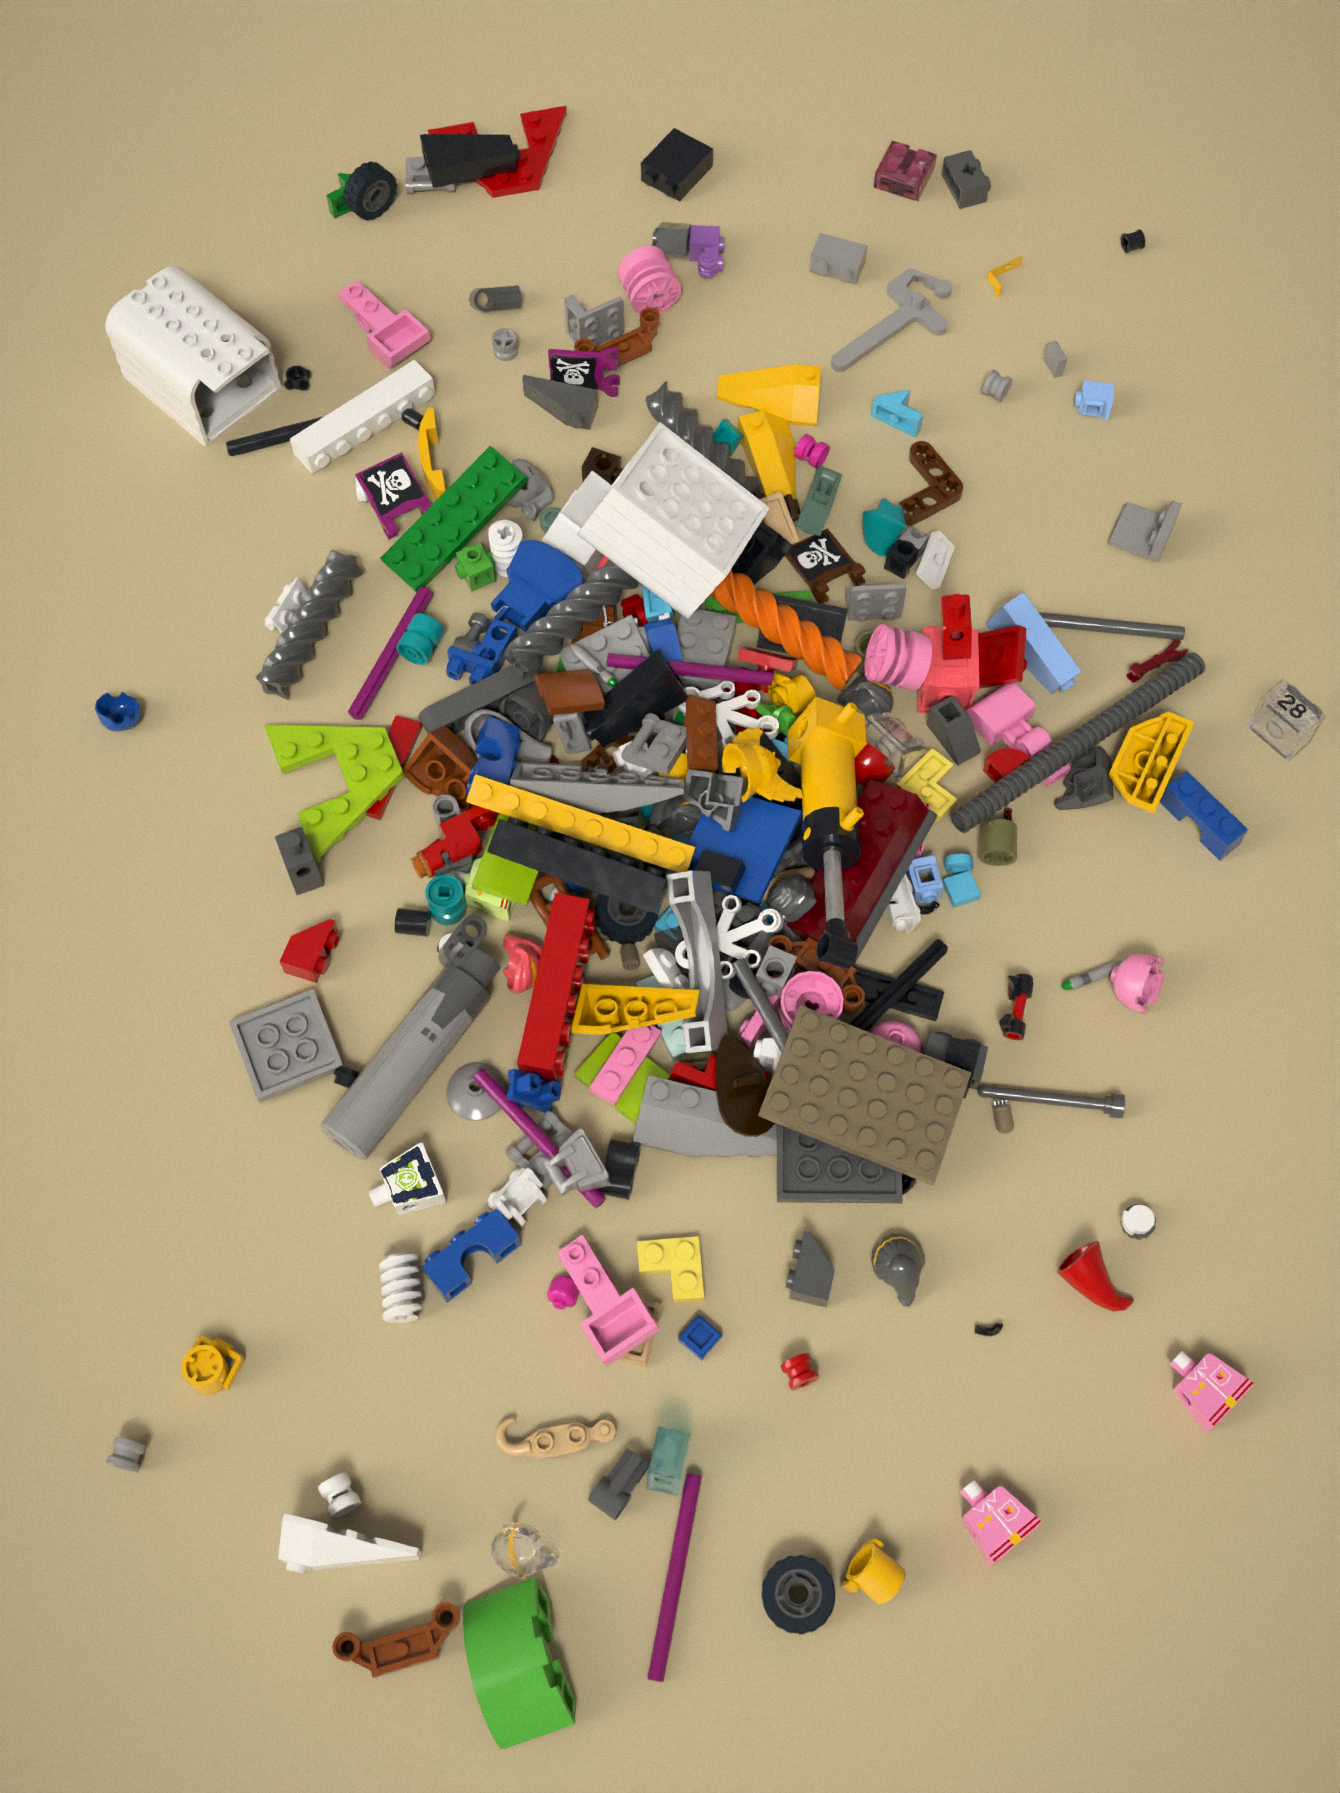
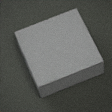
M1056 340L1047 344L1044 362L1054 378L1063 376L1067 357Z

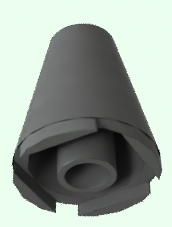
M536 682L508 695L500 704L501 715L507 717L515 726L539 742L544 739L554 723V715L548 714L545 700L540 699Z

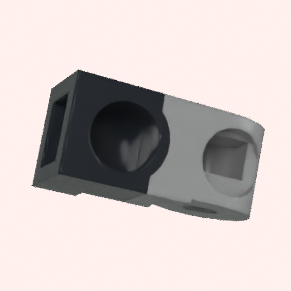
M912 526L909 527L888 550L884 569L905 579L910 572V568L924 553L930 536Z

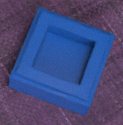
M698 1314L678 1337V1341L702 1361L720 1341L722 1334Z

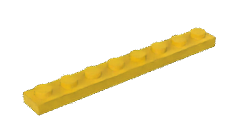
M476 774L466 800L467 803L511 816L678 873L689 870L696 847Z

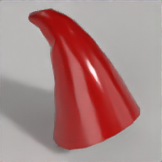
M1099 1241L1089 1243L1077 1249L1057 1269V1273L1075 1290L1102 1308L1112 1312L1123 1311L1134 1302L1133 1298L1122 1297L1116 1292L1107 1274Z

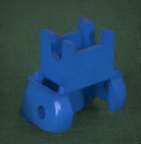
M536 540L522 541L506 569L509 583L491 602L492 610L496 613L498 612L494 618L501 621L507 619L526 632L536 620L546 616L551 606L565 600L574 588L583 584V575L580 569L570 558L548 544Z

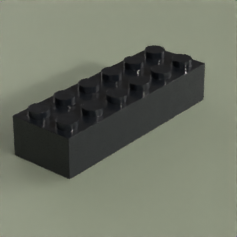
M508 816L507 821L498 820L487 850L488 853L659 914L668 889L667 879H664L666 873L648 866L646 871L637 869L639 863L619 856L618 861L609 859L611 853L591 846L590 851L582 849L584 843L566 836L563 837L562 841L555 839L557 833L536 826L535 831L529 830V823Z

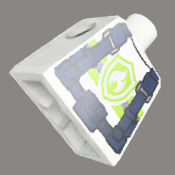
M422 1142L383 1165L379 1170L385 1184L368 1190L374 1208L392 1201L399 1215L447 1203Z

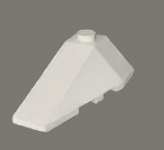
M285 1513L282 1519L278 1559L287 1564L286 1570L305 1574L306 1569L317 1571L421 1559L422 1552L412 1546L377 1537L369 1540L366 1539V1535L349 1529L341 1530L340 1533L335 1532V1529L327 1526L328 1524Z

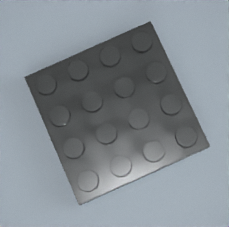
M777 1124V1202L902 1204V1173Z

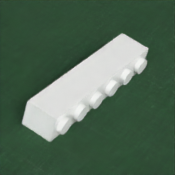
M415 360L411 361L290 438L294 455L311 474L326 467L330 462L341 455H345L355 446L367 441L378 431L387 428L392 422L401 417L404 410L408 408L414 409L420 404L429 401L436 395L433 378Z

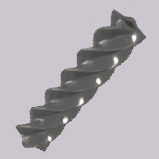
M666 381L656 392L646 397L650 414L658 423L661 422L759 500L765 496V494L760 492V478L746 476L744 461L730 458L728 443L714 441L713 427L699 424L697 409L683 407V395L681 392L669 391L668 382Z
M333 549L331 550L325 565L317 573L313 586L305 593L300 607L290 618L288 628L280 635L275 649L264 661L262 671L255 677L262 684L263 692L275 694L289 700L287 686L298 683L301 680L300 664L309 662L314 658L312 645L314 642L323 640L326 637L325 622L335 619L339 615L337 601L351 595L350 580L363 575V571L356 563V556L344 555Z
M608 560L605 566L594 571L584 584L574 588L565 600L555 604L545 617L536 620L526 633L519 635L511 641L503 657L516 669L521 678H524V672H538L542 668L544 656L558 655L562 650L564 639L578 638L582 632L583 622L598 621L601 617L603 606L618 604L622 589H635L638 587L639 582L611 560Z

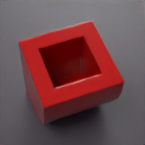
M1012 748L997 750L986 757L983 772L997 783L998 780L1029 761L1030 756Z

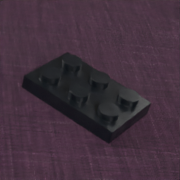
M772 594L777 604L792 607L796 611L799 620L813 622L819 628L821 636L833 637L841 643L848 612L847 608ZM760 631L757 648L788 654L781 644L769 641Z

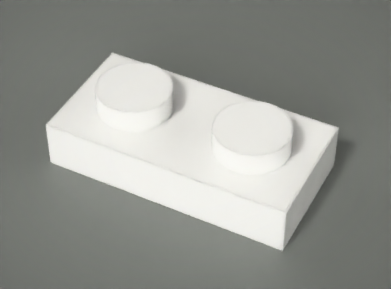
M940 530L931 532L916 575L931 590L940 588L955 548Z
M667 948L650 949L643 955L662 988L689 989V980L682 975L676 965L674 955Z

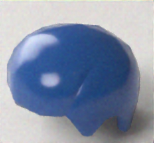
M121 692L120 696L113 697L109 693L103 694L96 701L94 708L101 724L108 730L115 732L131 729L138 723L141 716V707L136 698L127 696L124 692Z

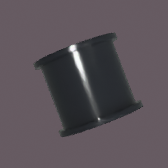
M1141 229L1121 235V246L1125 253L1136 249H1144L1145 236Z

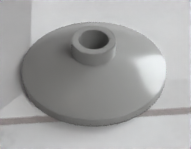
M472 1063L461 1067L452 1075L447 1085L446 1094L451 1109L458 1116L467 1120L479 1121L490 1118L501 1109L482 1088L477 1092L470 1090L472 1085L478 1084L473 1077L479 1070L484 1068L507 1092L504 1078L494 1067L483 1063Z

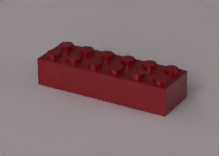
M871 779L857 801V807L861 808L864 813L859 820L861 857L853 866L842 870L845 930L849 932L850 939L855 941L929 812L917 794ZM817 870L810 882L814 888L817 900L815 905L797 921L786 924L803 941L810 937L818 943L824 931L827 930L824 871Z

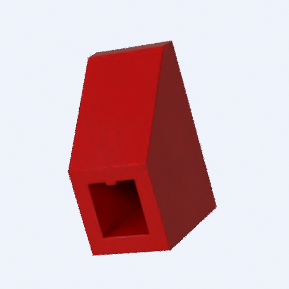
M328 919L290 937L279 961L284 973L311 982H318L320 975H324L328 969V957L331 950L336 949L340 941V933L334 920Z

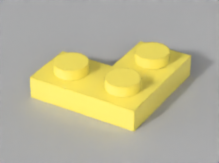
M933 748L896 783V788L915 793L923 803L930 804L929 810L937 814L935 821L938 823L956 805L958 800L939 785L952 771L954 764Z
M699 1236L637 1241L639 1275L671 1273L673 1303L704 1301Z

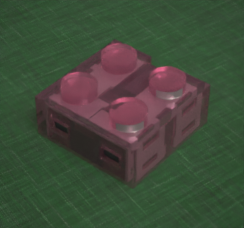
M892 140L875 172L873 188L918 202L935 169L937 154L922 149L914 151L910 149L909 145Z

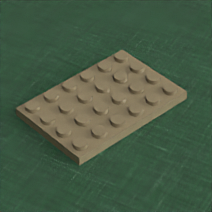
M800 1005L758 1116L933 1185L936 1181L971 1072Z

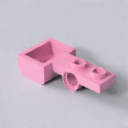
M358 280L338 292L339 300L355 314L360 326L366 332L373 331L367 335L369 349L386 367L392 368L430 342V331L406 309L395 315Z
M1015 683L1001 686L966 710L973 728L991 746L1002 739L1010 748L1026 753L1031 759L1052 745L1049 734L1043 728L1035 727L1033 729L1027 723L1032 718L1036 705ZM1067 764L1053 775H1050L1046 780H1043V782L1048 787L1068 774L1071 766Z
M583 1235L557 1251L558 1256L593 1313L592 1316L580 1324L606 1366H609L661 1330L642 1297L634 1288L623 1295L619 1294L612 1278Z

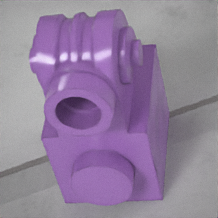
M691 225L689 261L698 262V274L703 278L714 277L718 271H723V256H719V252H724L725 237H720V226Z

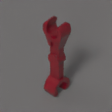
M1175 640L1163 653L1154 655L1152 659L1142 664H1133L1126 676L1132 683H1135L1147 672L1159 668L1162 664L1179 661L1182 657L1186 656L1188 649L1182 652L1176 651L1175 649L1180 646L1181 641Z

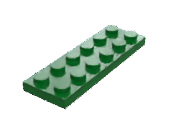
M489 446L380 559L417 593L418 589L426 587L456 556V552L461 551L528 482L527 477L492 446Z

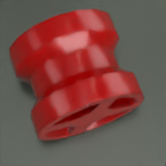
M809 1353L797 1355L780 1365L782 1372L789 1377L788 1385L792 1391L805 1387L820 1377L817 1370H814L810 1364L812 1358Z

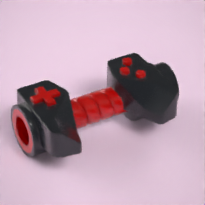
M1028 974L1008 975L1009 1000L1014 1001L1012 1014H1006L1000 1019L999 1024L1006 1038L1023 1040L1026 1024L1022 1021L1026 1000L1032 997L1034 978Z

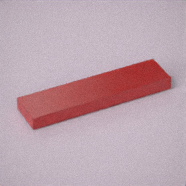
M395 716L387 734L403 769L422 730V724ZM396 786L391 787L388 794L381 801L377 800L366 811V816L381 820Z

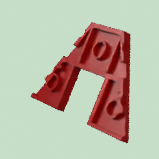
M561 106L521 113L520 119L528 148L519 150L520 159L516 160L517 170L474 179V181L479 186L484 187L492 198L540 190L543 182L542 177L546 174L549 158L554 152L556 139L560 135L564 117L567 116V107ZM474 122L427 130L428 134H477Z

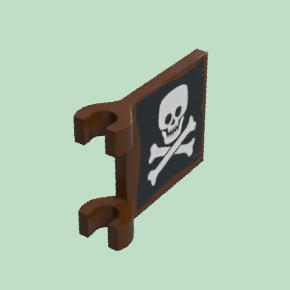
M828 528L823 530L820 536L815 534L792 545L785 554L787 560L811 589L817 603L822 604L829 600V597L826 595L829 587L826 583L848 573L854 586L865 583V579L862 577L866 572L864 567L850 557Z

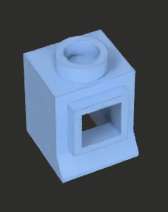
M1084 380L1081 391L1076 390L1074 406H1078V414L1101 416L1109 420L1114 399V383Z
M935 855L913 859L906 875L912 884V894L915 903L921 901L922 903H931L941 897L944 886ZM927 871L931 881L921 883L918 873Z

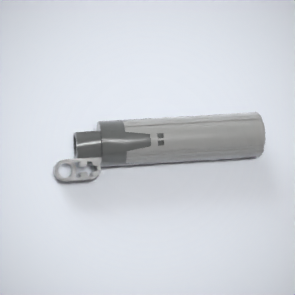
M477 915L468 916L446 940L438 952L439 961L444 966V969L321 1122L322 1132L346 1153L353 1155L359 1160H366L490 1001L491 997L485 988L501 967L489 955L476 948L487 933V924L483 918ZM473 925L478 931V936H469L466 933L465 926ZM460 942L464 946L453 959L450 957L451 950Z

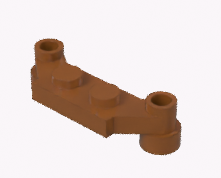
M645 308L640 312L639 328L594 348L592 340L581 338L575 342L574 351L602 352L610 347L618 348L619 358L617 359V367L652 351L651 343L657 335L660 314L654 308Z
M776 935L770 939L768 948L771 945L797 956L795 966L802 971L822 972L833 978L841 989L844 999L842 1009L845 1013L855 1014L862 1007L865 993L856 984L854 976L857 969L852 966L849 969H842L818 961L816 959L817 942L810 937L806 941L791 942L784 935Z
M442 1602L433 1610L431 1623L368 1642L360 1641L351 1632H343L334 1639L333 1653L341 1661H352L371 1670L372 1678L439 1659L438 1651L450 1633L459 1625L460 1612L454 1604ZM446 1613L453 1614V1620L449 1624H444L442 1621ZM353 1642V1651L345 1654L344 1648L346 1644Z

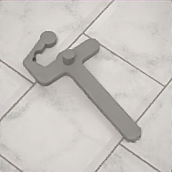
M912 268L900 274L888 283L887 294L901 308L834 354L831 359V367L837 372H844L913 322L921 323L934 335H943L947 330L948 323L946 319L931 307L929 300L922 292L914 293L908 287L913 280L916 283L922 281L925 283V287L934 290V294L938 298H947L951 295V283Z

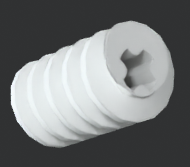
M500 520L490 526L488 536L491 555L495 562L494 571L502 577H508L506 569L510 565L520 543L523 541V534L517 523L510 520Z
M395 1253L386 1255L379 1264L380 1271L383 1272L380 1276V1281L385 1285L381 1288V1294L386 1297L382 1300V1307L386 1309L382 1314V1318L386 1322L403 1323L415 1321L419 1318L414 1315V1312L422 1309V1304L413 1303V1299L421 1297V1292L412 1290V1287L421 1284L420 1279L411 1278V1275L420 1272V1268L410 1266L411 1262L419 1259V1256L416 1254Z

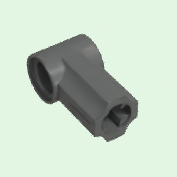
M518 285L476 288L471 292L469 302L475 310L485 312L521 308V292ZM482 292L488 298L487 304L483 307L477 302V297Z
M627 1448L608 1476H604L596 1485L588 1501L610 1518L616 1520L628 1504L632 1496L630 1494L647 1472L650 1464L636 1452Z

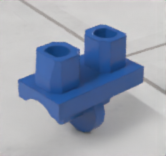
M517 1069L508 1070L510 1086L507 1088V1100L517 1103L520 1107L527 1106L544 1113L547 1110L552 1112V1102L560 1100V1083L541 1079L539 1075L531 1072L525 1073Z

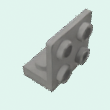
M574 295L564 298L566 333L574 344L581 338H588L593 341L594 348H596L598 345L624 334V304L621 297H617L588 311L583 303L577 301Z
M1172 501L1168 511L1163 509L1161 514L1137 505L1126 503L1111 535L1109 545L1158 563L1182 504Z
M906 584L865 585L846 588L845 600L846 608L848 609V621L864 622L875 619L893 620L901 618Z

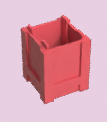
M939 626L923 627L922 633L929 635L932 640V658L928 674L923 684L917 689V713H928L930 707L951 696H954L966 711L973 706L975 692L979 690L978 629H972L970 659L943 660L942 633L939 630ZM960 631L953 632L951 638L961 639Z

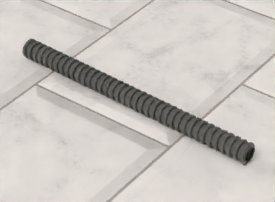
M1188 653L1185 657H1182L1179 661H1176L1173 665L1152 677L1124 698H1121L1118 702H1115L1112 706H1109L1106 710H1103L1100 714L1082 724L1081 727L1076 728L1075 731L1070 732L1061 740H1058L1055 744L1037 754L1036 757L1019 766L1017 770H1013L1010 774L998 780L997 783L986 788L984 792H980L970 801L951 812L953 825L960 832L967 833L971 828L988 819L990 815H994L1017 797L1034 788L1036 784H1040L1075 758L1080 757L1081 754L1086 753L1087 750L1099 744L1100 741L1105 740L1106 737L1111 736L1120 728H1123L1126 724H1129L1132 720L1160 703L1163 699H1166L1169 695H1172L1175 691L1205 672L1203 659L1196 653Z

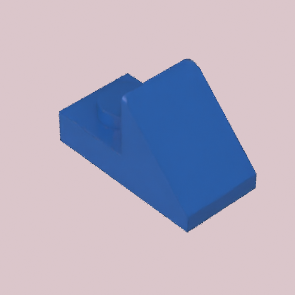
M670 618L643 624L652 654L660 649L667 660L683 661L676 628Z

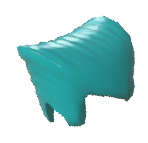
M884 498L880 501L877 509L863 512L862 529L865 543L870 550L879 556H887L888 550L895 544L907 525L905 524V513L902 506L898 503L895 507Z

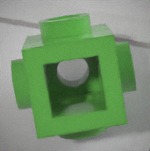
M480 543L464 547L461 551L456 552L457 564L454 565L455 571L460 580L465 579L471 591L496 581L494 559L490 551L485 552Z

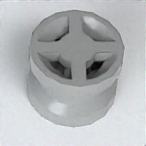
M501 328L493 333L492 344L495 357L501 361L514 359L518 354L515 332L508 328Z
M992 370L983 385L982 393L985 395L991 394L995 397V400L1001 402L1011 387L1012 378L1008 376L1002 377L998 371Z
M115 1437L113 1442L115 1449L113 1454L108 1456L106 1463L119 1469L137 1473L140 1466L138 1459L141 1454L145 1453L147 1446L129 1439Z

